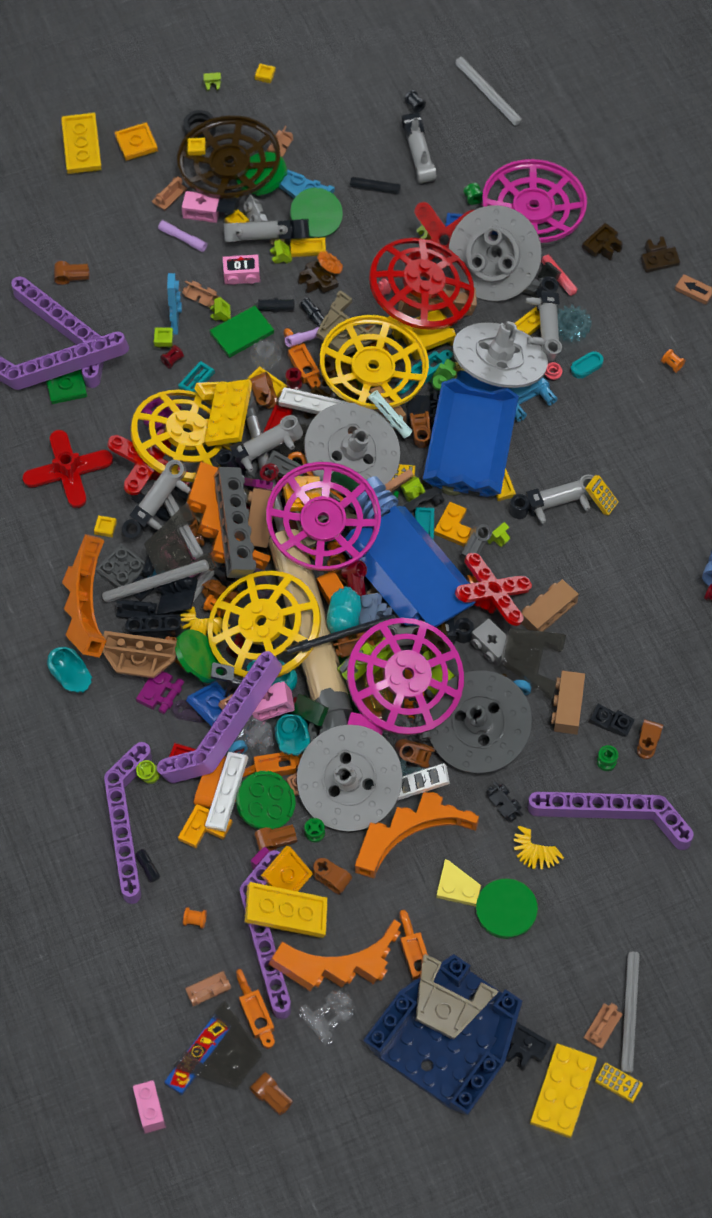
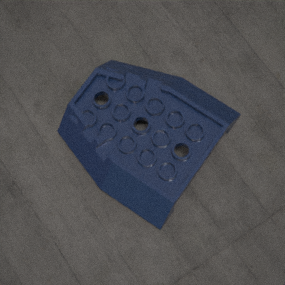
M455 954L441 963L433 981L468 1000L475 995L481 982L497 990L470 971L471 965ZM419 977L397 994L363 1042L382 1062L443 1105L468 1115L505 1063L522 1000L506 989L503 993L497 990L498 993L455 1039H451L415 1020L420 983ZM426 1061L431 1062L433 1069L424 1071L421 1068L422 1063Z

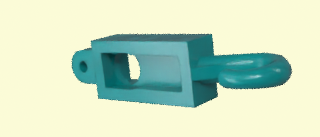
M444 350L440 354L434 351L428 355L429 368L424 384L430 381L440 363L444 364L446 359L452 360L453 353L451 350ZM422 361L411 367V373L422 374ZM433 362H436L438 364L435 367L430 366V364H432ZM408 380L405 387L396 394L402 395L406 393L415 383L418 385L419 381Z

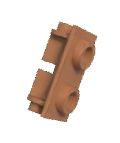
M287 126L282 131L278 130L275 135L279 142L282 158L287 150L285 148H288L293 140V134L285 131ZM271 143L267 151L275 153V149L273 147V144Z
M174 177L173 181L161 193L156 195L152 203L166 210L187 190V187L182 185L183 180L180 177Z
M185 281L188 287L183 289L182 294L186 298L197 301L198 297L201 296L200 304L208 308L214 305V299L218 298L215 290L211 288L203 289L201 288L202 285L195 281L191 283Z
M221 971L185 989L192 1006H195L231 989V985L224 971Z
M604 1003L584 1036V1039L601 1049L623 1015L617 1011L618 1007L615 1004L611 1003L608 1006Z

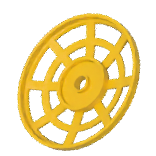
M379 315L356 316L336 325L325 337L319 356L322 376L332 391L349 403H355L369 409H378L375 404L365 403L370 395L369 390L371 386H381L386 393H380L383 398L390 397L394 402L389 403L392 408L408 402L418 394L426 381L429 368L426 348L415 332L397 320ZM379 324L382 325L379 335L362 334L357 336L353 326ZM389 327L405 335L413 344L403 349L396 341L386 337ZM347 330L351 339L346 341L338 352L328 347L334 337L340 332ZM376 340L377 344L376 346L363 347L361 341ZM384 343L392 346L398 353L391 355L383 349ZM354 344L357 352L353 358L343 355ZM418 350L421 357L422 374L411 373V362L408 355ZM326 354L336 359L335 369L338 377L329 379L325 369ZM403 358L405 372L395 371V362ZM341 361L351 365L352 373L342 374ZM369 364L377 365L378 368L372 369L369 367ZM392 377L403 379L395 389H392L388 384ZM357 379L360 383L364 384L362 391L354 388L348 381ZM408 380L419 381L418 386L409 396L401 399L396 394L405 387ZM343 383L346 388L359 395V399L355 400L345 395L335 385Z
M167 390L156 393L144 400L137 407L131 422L132 443L143 461L152 469L162 474L166 466L157 461L146 450L154 445L163 453L172 457L173 460L191 463L203 461V463L212 465L210 459L217 455L222 447L231 451L230 446L232 444L230 443L216 445L208 453L203 447L206 444L205 438L209 418L204 419L197 413L199 408L210 414L211 409L201 404V402L204 401L212 406L213 400H202L198 393L186 390ZM181 395L195 399L194 401L186 399L171 400L168 396ZM160 398L164 402L152 414L141 413L142 409L155 399ZM176 404H190L192 407L190 411H180ZM166 407H169L173 412L169 418L158 416ZM138 419L149 421L151 439L144 443L139 438ZM155 422L166 424L165 433L157 436ZM183 428H188L192 432H185ZM168 439L177 447L176 452L167 448L162 442ZM197 449L199 456L183 455L184 450ZM179 465L172 467L171 472L173 475L180 472L177 470ZM186 472L185 476L180 480L193 482L195 473Z
M260 571L249 574L231 584L216 601L208 622V639L211 650L220 664L233 666L221 656L216 647L218 643L226 640L229 647L238 654L236 663L233 666L234 675L245 678L249 672L242 670L245 659L257 660L261 654L249 653L252 644L264 645L265 650L270 651L276 657L284 652L285 648L289 647L294 641L299 643V641L305 639L309 641L318 638L321 629L319 604L309 587L291 574L280 571ZM261 576L284 577L278 586L272 584L255 585L254 578ZM247 581L248 589L238 594L231 603L223 601L232 590ZM291 581L298 584L304 590L310 602L298 604L295 597L286 590ZM258 590H274L269 599H259L257 593ZM250 594L251 602L244 608L235 606L244 596ZM281 594H283L290 600L292 606L281 609L276 602ZM218 608L226 610L223 618V632L213 637V622ZM313 610V626L308 639L298 634L301 626V612ZM295 613L293 630L285 627V616ZM230 614L239 615L238 625L228 629ZM266 618L264 625H257L259 619ZM240 632L246 639L241 649L231 639V636ZM281 634L288 637L282 645L273 649L272 641L276 640ZM313 648L303 653L300 651L292 660L282 665V669L277 677L289 673L298 667L309 656Z

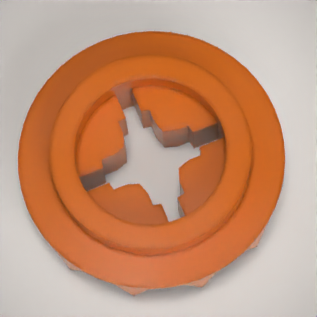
M326 251L319 253L317 256L318 261L325 270L335 274H339L342 271L343 265L336 256Z

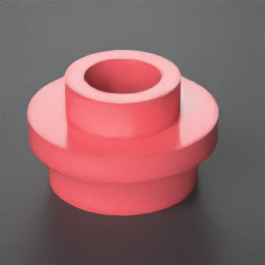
M382 278L378 282L379 289L383 296L389 295L391 288L388 280Z
M551 362L547 365L544 375L551 380L559 379L562 375V368L558 363Z

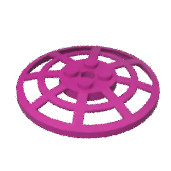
M525 159L506 164L489 177L483 189L482 203L483 207L498 205L520 212L532 223L538 234L549 233L556 229L563 231L554 236L539 238L541 243H547L566 237L580 225L586 213L587 198L580 181L564 167L545 160ZM530 168V177L517 179L511 183L504 176L514 170ZM537 169L554 172L563 178L557 184L543 178H537ZM499 180L505 187L500 192L498 201L488 199L491 187ZM568 182L577 191L580 202L570 203L568 196L562 189ZM529 183L530 188H526L521 191H518L515 188L518 185ZM537 184H542L552 189L547 192L537 188ZM508 192L514 196L513 204L503 202ZM558 193L564 204L555 205L553 196ZM530 205H537L538 207L533 208ZM581 208L576 223L571 228L564 225L570 210ZM554 211H564L563 217L559 222L552 218ZM547 222L552 225L550 228L538 230V224Z
M313 462L296 467L278 481L268 499L266 523L273 543L287 559L307 569L331 571L352 565L370 550L379 533L381 509L373 488L359 473L337 463ZM324 470L323 481L312 482L300 487L294 479L298 475L309 471ZM332 471L350 477L359 486L350 492L343 486L332 483ZM288 483L294 493L288 499L284 511L274 509L273 505L277 495ZM322 488V496L311 500L305 493L311 489ZM330 489L339 491L346 497L341 502H338L329 497ZM364 491L372 502L375 519H363L362 509L356 498ZM298 497L304 503L301 514L290 512L293 503ZM350 503L353 504L356 510L357 519L346 518L344 508ZM325 515L329 520L326 523H321L318 517ZM272 516L283 518L284 528L289 537V540L283 544L279 543L274 533ZM289 520L300 521L303 531L294 536ZM345 526L356 527L354 535L349 541L341 535ZM362 527H374L369 542L359 553L352 545L358 539ZM306 537H310L317 541L316 550L310 549L300 542ZM335 539L341 545L340 548L324 551V544L327 541ZM296 546L303 552L316 556L315 565L296 559L287 550ZM344 551H347L353 557L349 561L338 565L323 566V557L334 556Z
M396 618L380 622L361 636L349 657L347 682L353 702L366 719L385 731L395 734L413 735L434 729L453 713L462 696L464 671L456 648L444 633L420 620ZM398 623H410L419 625L417 635L397 634L393 636L388 626ZM380 629L385 640L376 646L371 655L359 653L364 642ZM429 629L440 636L451 651L441 654L433 643L424 638L426 630ZM407 639L414 640L415 642L412 650L401 651L397 640ZM389 644L394 655L388 661L377 658L379 652ZM422 644L430 648L436 657L426 660L420 654ZM454 658L459 672L457 690L447 685L448 669L446 661ZM356 660L368 663L366 676L369 687L360 692L357 691L354 678ZM439 664L442 669V683L431 678V668ZM374 665L384 668V680L376 684L373 678ZM403 670H410L412 678L406 679L403 676ZM430 686L439 690L435 698L426 703L422 693L427 687ZM388 687L396 695L394 703L391 704L385 700L379 691ZM444 693L454 697L453 703L448 710L433 721L429 709L433 708L440 701ZM373 694L374 698L382 706L390 710L387 721L385 722L374 715L365 706L362 699ZM415 697L419 705L418 708H401L404 698ZM422 713L426 725L418 727H399L394 725L398 714L417 715Z

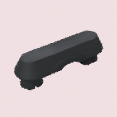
M435 486L406 503L403 507H406L411 513L419 504H424L429 500H432L435 506H438L445 501L442 496L443 491Z

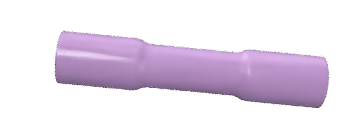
M164 220L160 222L158 226L160 231L182 240L201 252H204L207 248V243L177 229V227Z
M319 327L307 332L286 336L285 344L291 347L318 338L317 331Z

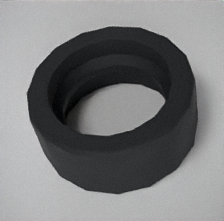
M195 110L187 114L183 121L185 136L192 130L190 128L192 124L205 122L213 119L214 116L205 110ZM216 127L209 129L213 137L216 133ZM201 133V134L198 135L196 138H205V137H204V135Z

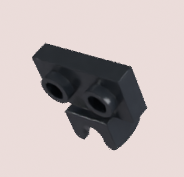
M516 1022L510 1043L512 1047L507 1054L506 1061L511 1062L515 1057H520L522 1059L520 1069L523 1071L528 1066L531 1058L542 1062L552 1046V1042Z

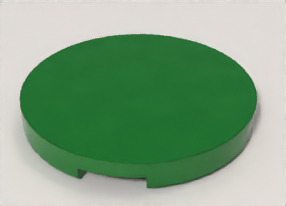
M265 152L266 162L275 161V153ZM259 153L251 156L250 161L260 162ZM282 157L273 178L265 186L251 194H256V196L268 194L280 186L288 171ZM274 167L264 168L261 175L253 183L257 185L263 181ZM249 169L245 175L250 179L258 169ZM237 178L238 184L243 183L239 178ZM247 186L241 188L242 191L249 189Z
M322 188L303 190L295 197L290 209L292 220L309 219L310 237L308 238H323L335 233L341 224L343 216L342 206L338 198L330 191Z
M185 630L177 637V647H175L180 664L188 673L191 672L197 676L199 681L205 683L216 681V679L210 677L212 663H219L211 650L208 637L196 630ZM217 669L216 673L222 676L224 670Z
M255 772L244 779L237 790L236 805L242 819L255 829L280 828L288 822L295 810L296 800L293 789H291L281 775L275 772Z
M514 879L492 881L482 889L477 898L476 913L481 926L489 934L498 938L509 939L525 934L534 925L537 917L538 905L535 895L528 886Z

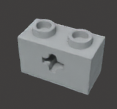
M487 619L472 631V645L477 650L480 649L486 659L491 663L493 662L497 667L514 654L515 643L490 619Z

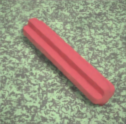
M550 255L543 256L541 262L544 265L546 262H550L562 272L557 280L570 296L575 295L578 289Z

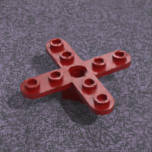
M421 202L415 207L416 217L431 236L429 240L441 244L440 238L443 235H447L450 240L459 222L466 215L474 211H467L446 227L428 203ZM449 243L447 245H443L449 249ZM426 245L427 249L438 252L439 254L443 253L446 258L449 257V255L442 252L441 250ZM420 252L410 253L408 258L412 261L420 259ZM428 254V260L430 261L436 257Z
M165 428L160 429L157 432V436L165 433ZM113 435L109 438L107 445L112 452L135 463L124 482L125 492L130 495H137L142 491L148 480H157L161 474L143 461L131 441L119 435ZM168 439L162 442L169 449L172 446ZM156 445L146 449L152 457L166 466L169 462L163 459L166 454ZM182 481L188 486L191 484V482Z
M56 430L50 435V443L55 456L52 464L26 471L23 474V482L27 487H37L62 480L68 503L74 508H80L87 501L80 475L109 467L113 462V455L107 450H100L79 456V453H73L67 433L63 430Z
M467 554L464 561L478 582L458 586L455 590L456 597L463 602H475V606H480L490 613H494L497 608L509 624L519 626L524 618L509 596L529 592L532 587L530 580L525 576L496 579L479 554Z

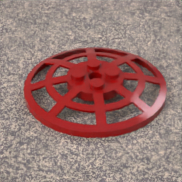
M405 238L393 241L377 253L370 268V288L377 303L392 318L410 327L424 330L443 329L459 322L471 307L474 298V283L470 271L454 252L434 241L422 238ZM401 244H419V248H409L401 252L394 248V246ZM426 245L439 249L450 257L446 258L438 252L427 249ZM388 251L394 255L386 271H376L379 259L384 252ZM420 252V259L412 261L406 254ZM428 254L436 256L442 261L436 264L428 260ZM399 259L407 265L404 271L393 270ZM457 262L462 268L469 284L460 281L453 263ZM448 266L455 279L445 277L442 269ZM394 277L402 278L405 287L401 291L395 284ZM420 277H426L428 281H423ZM377 278H388L390 288L395 294L389 301L381 293ZM445 284L455 286L454 292L450 297L443 291ZM460 288L470 292L466 304L459 311L453 302L457 298ZM411 293L421 298V303L409 299L406 295ZM439 296L443 301L442 303L428 305L429 299ZM401 300L405 304L421 310L420 320L403 314L394 306ZM448 307L453 314L452 317L444 320L427 321L428 311H436Z

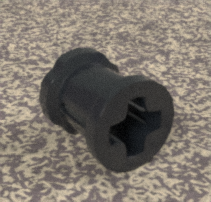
M415 90L408 92L404 97V101L411 105L415 113L422 111L426 106V102L419 98Z

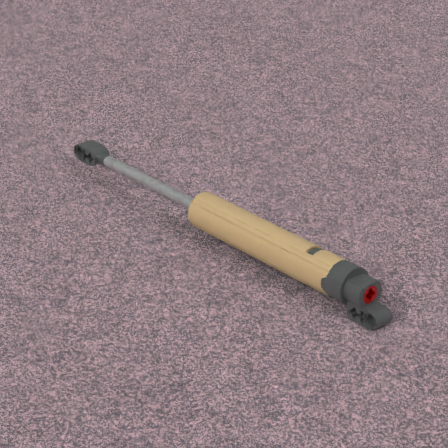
M251 388L246 420L251 438L253 439L262 433L256 415L258 405ZM267 452L257 457L260 470L269 459ZM269 470L265 471L266 475L269 474L271 477V474L273 472ZM273 479L272 481H269V482H273V488H274L275 485H276L275 479ZM278 494L274 509L283 510ZM274 517L278 531L275 535L279 543L283 544L289 540L284 528L283 518ZM291 529L294 536L299 533V530ZM270 537L268 544L275 570L291 574L309 587L316 597L320 608L321 629L319 637L331 634L327 628V618L313 570L297 565L287 559L278 550ZM296 546L287 550L296 559L311 564L308 553L303 552ZM277 576L280 584L284 577ZM291 581L286 590L295 597L298 604L310 602L304 590L298 584ZM283 595L285 606H292L290 600ZM313 610L301 612V626L298 634L308 639L313 626ZM295 613L288 615L292 630L295 623ZM333 641L314 647L309 656L301 663L304 675H306L311 699L329 708L322 726L314 723L309 725L311 742L318 736V731L321 734L333 727L347 725L351 712L353 713L344 677L341 675L342 672L337 669L340 665Z

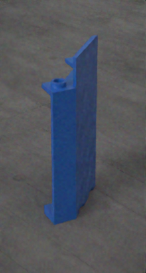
M458 371L457 378L442 382L423 480L439 489H442L443 486L453 487L454 491L468 494V491L480 492V496L484 497L501 494L519 396L509 388L480 381L466 371Z
M391 507L389 513L381 517L379 533L374 544L360 560L364 561L367 566L365 576L398 617L420 621L425 620L426 623L437 627L473 606L475 602H463L455 595V590L458 586L470 584L406 507ZM363 527L358 539L352 545L359 553L369 542L374 527ZM356 528L351 530L345 537L347 541L354 535ZM404 623L408 626H417L416 624Z

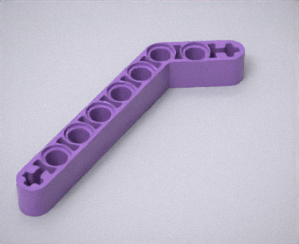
M16 277L12 280L14 297L76 345L101 337L26 278ZM103 362L82 369L84 383L87 387L95 388L100 384Z
M113 332L18 365H14L0 356V381L15 390H20L124 355L128 352L129 345L122 332Z
M270 651L261 653L195 751L162 759L157 765L158 773L169 783H176L212 773L282 669L281 662Z
M145 742L135 744L104 776L121 891L124 900L129 904L137 903L140 900L141 888L125 787L137 776L136 768L141 761H152L150 746ZM126 766H132L129 770L124 769ZM113 779L119 780L117 783H110ZM116 797L121 798L120 801H112ZM119 815L124 816L121 820L115 819ZM122 833L127 834L125 838L118 837ZM123 852H130L126 857L121 856ZM128 870L133 871L131 875H124ZM128 885H132L133 887V893L129 894L130 891Z
M534 792L529 797L528 811L533 816L650 819L658 825L672 844L679 850L688 849L694 836L689 825L669 801L661 795ZM558 802L562 806L556 807L553 805V803ZM579 803L582 805V807L578 808L575 807L573 804ZM597 803L600 804L602 807L596 808L593 806V804ZM619 804L622 806V808L618 809L615 808L613 805ZM634 805H640L642 809H636ZM655 805H659V806H661L663 809L658 810V809H655L654 806H655ZM671 820L675 824L669 825L666 821Z
M270 851L241 885L240 894L244 911H246L247 895L245 893L247 892V885L249 882L268 885L265 880L261 881L257 878L261 876L271 862L280 854L279 851ZM248 923L272 1012L276 1018L285 1019L291 1013V1004L283 974L277 969L274 971L266 970V967L269 966L268 963L276 952L270 928ZM257 928L265 929L263 933L255 932ZM264 946L271 948L268 952L260 951ZM275 984L281 986V988L277 991L271 989V987ZM279 999H281L284 1009H280L278 1005Z

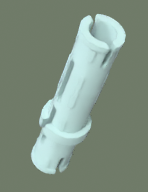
M377 390L369 395L368 398L390 421V425L398 430L403 438H407L413 432L403 421V417L394 411Z

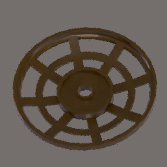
M235 115L209 119L193 128L182 140L177 155L180 174L192 189L209 197L224 199L249 195L265 186L277 172L281 158L277 137L266 125L249 117ZM235 124L234 133L213 137L209 132V129L213 127ZM242 125L257 129L265 136L257 142L253 138L241 134ZM202 133L207 140L206 149L209 146L214 149L210 157L188 155L186 151L188 139L196 138ZM233 139L232 144L219 146L217 143L222 140ZM239 141L248 142L252 147L246 150L243 146L239 145ZM271 141L275 149L276 160L266 162L265 152L262 147ZM258 151L261 161L251 162L250 156ZM184 158L194 161V169L197 176L190 178L186 176L183 166ZM228 160L234 161L232 163H226ZM199 162L209 164L210 171L202 174ZM274 167L263 181L257 185L253 183L261 175L264 168ZM249 169H258L250 179L245 175ZM216 176L222 180L220 185H217L207 179ZM239 178L243 182L241 184L227 186L229 180ZM202 181L206 185L218 189L217 193L207 191L193 183ZM245 186L249 188L239 192L224 193L225 190H234Z

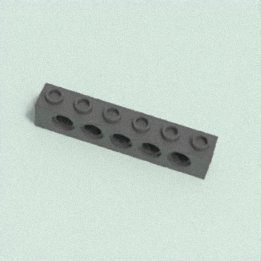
M219 467L214 475L227 578H243L252 574L256 569V561L253 560L252 555L254 545L250 540L251 526L248 525L247 494L243 488L245 478L241 473V468Z

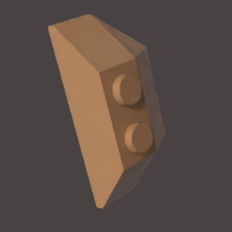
M104 631L103 637L107 641L102 652L116 673L155 678L176 661L175 647H177V641Z

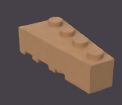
M445 284L443 291L448 297L453 294L455 286ZM460 288L459 294L453 302L459 311L466 304L470 292ZM474 288V298L471 307L465 316H472L477 306L476 288ZM411 293L406 295L409 299L421 303V298ZM439 296L429 299L428 305L442 303L443 301ZM401 300L398 302V311L407 316H420L421 310L413 308ZM448 307L440 309L442 315L453 316Z

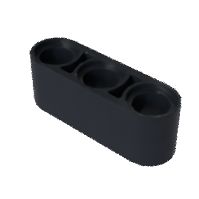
M177 615L133 616L128 618L125 624L127 634L165 639L168 636L177 638L183 632L181 619Z

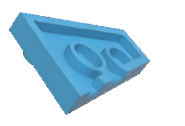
M290 170L287 171V176L284 177L279 188L294 199L300 192L308 188H322L331 193L335 192V187L331 185L325 186L320 181H311L306 179L304 175Z
M168 273L167 291L171 328H173V335H177L179 313H182L179 281H176L175 273Z

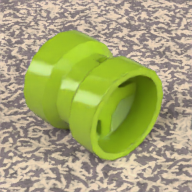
M143 760L137 765L136 773L145 783L153 784L157 782L160 774L157 771V766L152 761Z

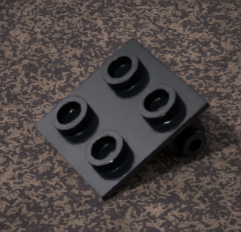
M432 390L430 395H416L408 401L407 425L411 427L410 413L422 414L425 411H428L430 427H433L440 394L438 390Z
M186 577L158 586L157 590L161 591L162 594L157 615L192 609L198 579Z

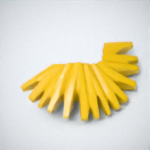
M195 607L185 610L188 613L180 614L181 617H184L181 618L182 622H189L182 626L183 630L190 628L207 636L209 618L198 619ZM220 616L215 617L212 632L217 636L222 633L221 630L223 631V619Z
M518 826V829L524 835H514L519 838L514 839V841L522 844L514 847V851L523 850L517 857H521L520 862L525 859L524 865L529 861L528 867L530 868L532 865V869H535L539 859L541 869H543L544 860L548 868H550V863L554 867L553 860L556 864L559 863L556 856L562 860L564 859L555 846L548 847L532 844L531 829Z

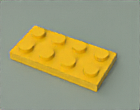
M95 113L61 116L67 173L102 170Z
M250 379L216 384L205 438L207 446L242 441L252 388Z
M249 882L247 885L245 923L321 938L326 935L327 897Z
M558 1043L556 1044L530 1122L531 1125L568 1138L572 1137L597 1057Z

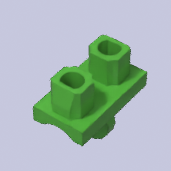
M446 359L444 364L440 363L429 381L434 389L440 391L442 382L454 378L457 372L454 370L456 363L449 359Z

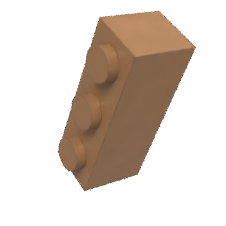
M254 487L253 491L249 492L248 502H251L248 525L251 526L250 540L254 546L264 548L268 547L270 538L266 523V508L272 492L270 489Z
M563 579L558 583L552 584L548 592L544 595H539L535 603L531 606H526L521 613L524 620L521 624L537 638L577 604L579 594Z
M562 671L561 678L557 677L555 689H559V695L554 696L553 706L557 707L556 713L552 712L551 724H555L554 732L578 734L585 680L584 673Z

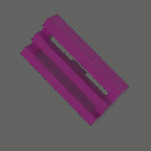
M245 478L244 485L271 490L273 488V482Z

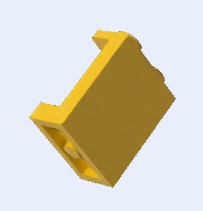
M440 310L428 313L427 321L444 320L447 317L445 314L442 315ZM406 325L420 338L426 350L447 342L450 346H453L454 338L456 337L453 328L424 330ZM402 334V339L404 340L407 347L413 344L405 335ZM418 350L411 353L415 361L421 359Z

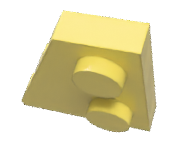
M445 859L436 898L476 907L481 885L449 860Z

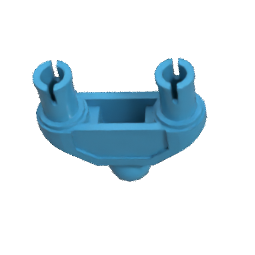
M541 378L536 383L525 387L509 388L519 396L515 414L518 422L521 419L524 420L527 416L519 404L537 395H541L548 406L557 401L558 398L550 390V385L546 379Z

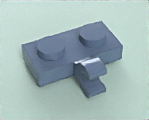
M379 593L361 596L359 625L379 619L380 617L392 615V608H387L386 603L381 604L382 596Z

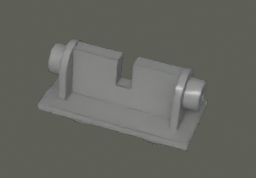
M250 194L243 205L249 222L268 221L265 214H262L264 211L260 201L253 199L252 194Z

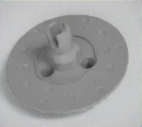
M495 205L472 211L456 226L449 243V249L465 263L470 271L474 288H476V297L480 299L501 301L517 296L532 283L540 268L542 249L536 229L524 215L509 207ZM492 231L498 233L496 241L491 238ZM497 249L501 250V256H497ZM476 257L482 260L480 267L475 264ZM507 258L512 261L511 268L505 266ZM457 262L453 263L460 281L469 284L462 268Z
M507 321L506 325L504 323H477L467 326L456 335L453 342L454 357L467 373L480 381L499 387L519 388L532 385L543 377L548 364L547 356L543 352L542 347L538 344L528 343L527 338L531 336L518 330L517 326L510 321Z
M355 403L335 404L318 413L306 431L304 452L307 463L332 462L341 464L356 471L365 480L377 476L384 485L391 481L397 471L400 461V446L397 435L390 423L373 409L365 408ZM332 456H336L339 461H335ZM363 459L368 460L370 464H366ZM324 470L312 471L315 476H320V481H323ZM331 489V490L334 491V492H337V493H339V494H342V493H340L339 491H336V490Z
M359 725L333 727L318 735L305 749L297 771L299 795L308 812L314 818L322 820L325 826L340 831H358L369 828L370 822L376 824L384 819L394 808L402 788V767L399 757L392 745L382 735L372 729ZM345 754L351 755V761L348 764H344L342 761ZM349 771L351 776L343 781L342 776H345V772ZM370 779L373 780V788L366 790L365 782ZM338 786L340 794L337 797H333L331 790Z

